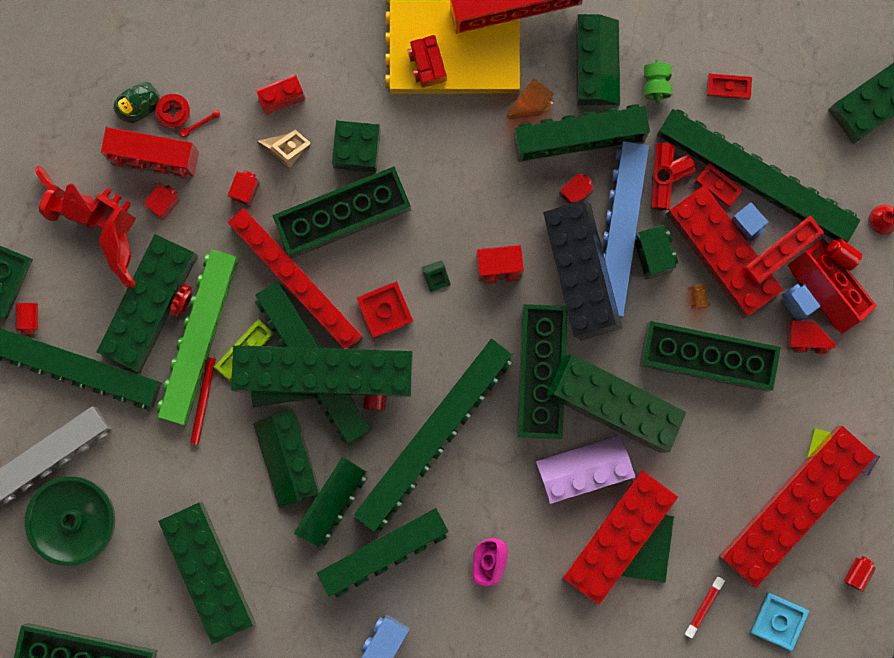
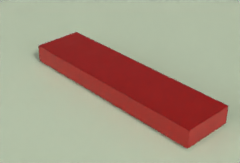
M809 216L744 267L743 270L757 286L824 232L815 220Z

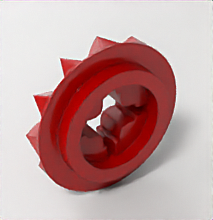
M167 94L156 105V117L167 128H177L184 125L187 119L190 118V106L181 95ZM171 103H173L176 109H179V112L175 114V119L170 113H166L171 110Z
M183 285L176 294L170 310V314L173 317L178 318L186 311L193 294L191 286Z

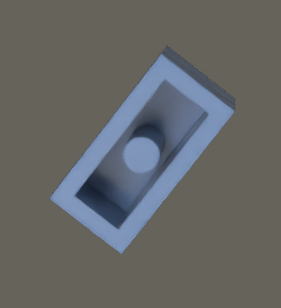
M752 202L731 219L746 241L750 239L751 242L766 230L763 226L768 223Z

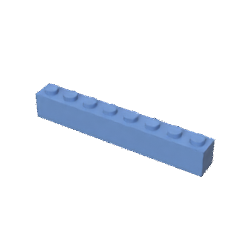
M623 141L621 147L616 149L615 160H619L618 168H614L612 174L615 188L614 190L611 189L609 194V202H612L611 211L607 210L605 223L609 224L608 232L604 231L602 244L606 245L605 253L603 254L620 318L624 316L649 145Z

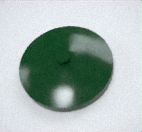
M60 477L44 484L31 498L25 513V531L32 548L45 560L62 566L80 565L96 558L108 546L115 529V511L109 496L99 485L82 477Z

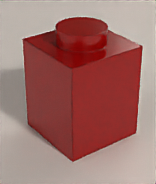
M246 170L243 173L237 171L228 192L229 198L251 206L260 184L259 180L255 178L256 174Z
M578 173L560 190L559 195L568 204L585 199L594 189L592 186L593 182L587 175L584 174L582 176Z
M159 184L143 204L161 219L165 220L180 200L176 196L178 192L170 185L164 187L162 184Z

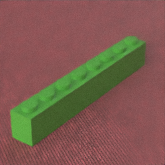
M211 249L210 254H206L203 266L205 270L203 275H199L196 285L199 289L197 295H193L190 302V308H192L190 317L187 316L184 321L183 328L186 330L184 336L180 337L177 343V350L179 352L177 358H173L170 365L171 377L166 379L163 391L166 393L164 399L160 400L157 406L159 418L187 426L206 366L207 357L209 356L239 261L235 256Z

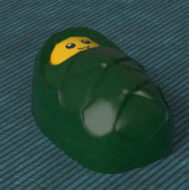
M143 82L122 92L114 101L113 109L116 115L123 121L135 123L153 112L161 98L151 83Z

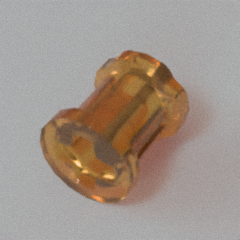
M707 284L688 287L692 298L691 309L710 306L706 294Z

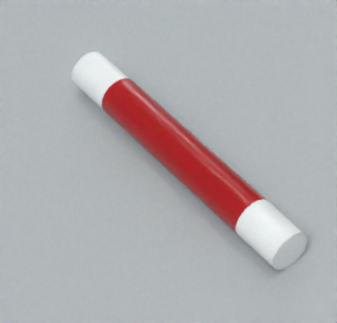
M717 576L685 635L690 638L694 637L725 580Z

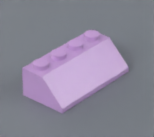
M620 435L536 461L549 504L635 477Z

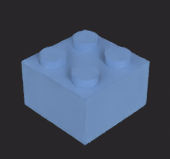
M386 615L384 619L380 617L373 628V631L376 632L374 637H368L361 649L364 652L362 658H393L409 632V627L389 615Z

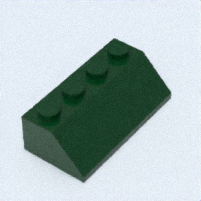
M601 14L577 15V105H620L619 20Z
M291 409L253 423L278 506L281 507L318 495L320 492L296 411Z
M342 457L294 534L317 547H320L321 544L326 545L332 536V533L329 532L332 526H338L344 517L341 513L344 507H350L356 498L353 495L356 488L359 487L361 489L368 479L365 476L367 471L347 458Z

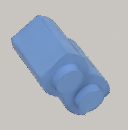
M797 284L783 293L785 298L781 300L796 321L805 318L820 307L805 285L800 287Z

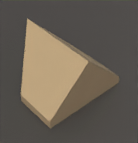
M296 130L289 134L258 141L289 169L311 145Z

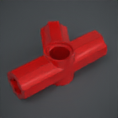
M670 143L655 144L651 209L670 210L672 183L696 172L695 164L689 155L673 161L675 145ZM660 172L665 173L668 180L665 182L660 181L657 174Z

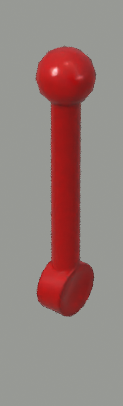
M214 110L211 115L187 129L182 128L180 135L187 137L189 132L213 118H219L220 112Z

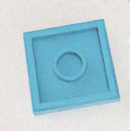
M767 592L750 633L792 652L809 610Z

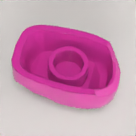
M489 538L477 544L473 559V580L476 584L498 586L507 563L508 548L504 541L498 538Z

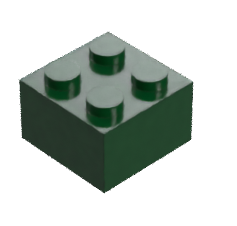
M336 120L332 157L333 168L377 172L380 124Z
M664 225L640 231L635 236V246L645 280L671 273L678 263L677 254L670 247L672 242L670 231L665 230Z

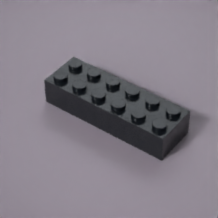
M582 199L543 212L574 337L582 341L622 329L591 204Z

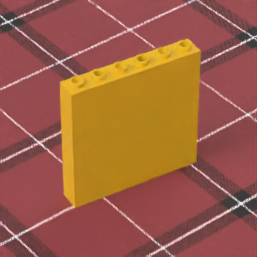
M386 0V4H390V12H386V25H390V32H386V46H390V53L386 54V67H390V75H386V88H390V94H519V19L456 34L450 12V0ZM435 35L447 74V81L422 88L421 82L416 83L413 70L417 68L415 61L410 62L407 49L411 48V41Z

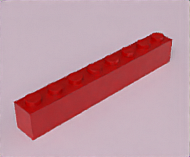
M244 208L227 222L343 349H352L363 339V336Z

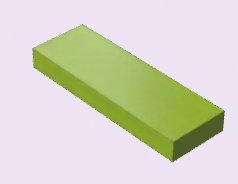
M258 319L234 345L265 346L275 334ZM233 347L214 366L229 382L232 381Z

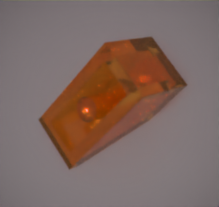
M533 78L510 108L507 117L511 120L539 116L544 110L548 112L555 102L552 100L554 93Z

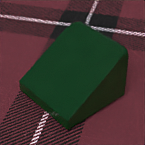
M443 261L422 267L430 292L451 285Z

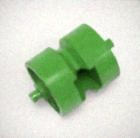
M655 60V63L644 66V78L648 81L644 86L645 98L656 100V103H660V99L672 97V85L668 82L672 77V65Z

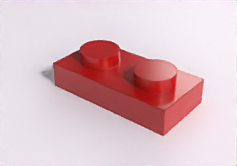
M709 73L706 96L750 100L752 77Z
M710 163L695 180L701 187L705 185L711 194L728 208L744 190Z

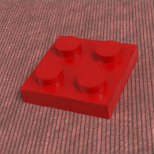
M397 281L357 297L373 339L414 322Z

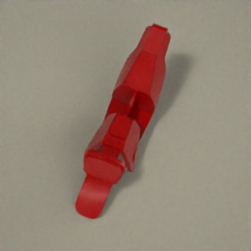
M40 165L35 167L34 170L38 178L49 189L43 194L39 205L41 215L49 221H57L59 215H63L68 220L88 228L101 227L103 230L99 243L110 269L117 275L124 286L130 289L134 288L136 283L127 270L132 256L128 232L136 219L127 212L130 202L125 201L123 206H119V201L122 197L119 194H115L113 199H109L108 196L112 192L110 188L105 189L102 195L94 196L96 197L94 200L90 195L82 196L74 184H68L64 191L52 182L43 167Z

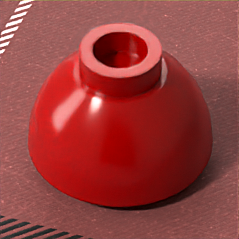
M883 204L871 211L869 223L875 232L883 235L894 232V207Z

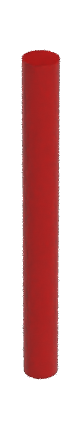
M207 357L190 440L191 444L199 445L216 362L214 358Z

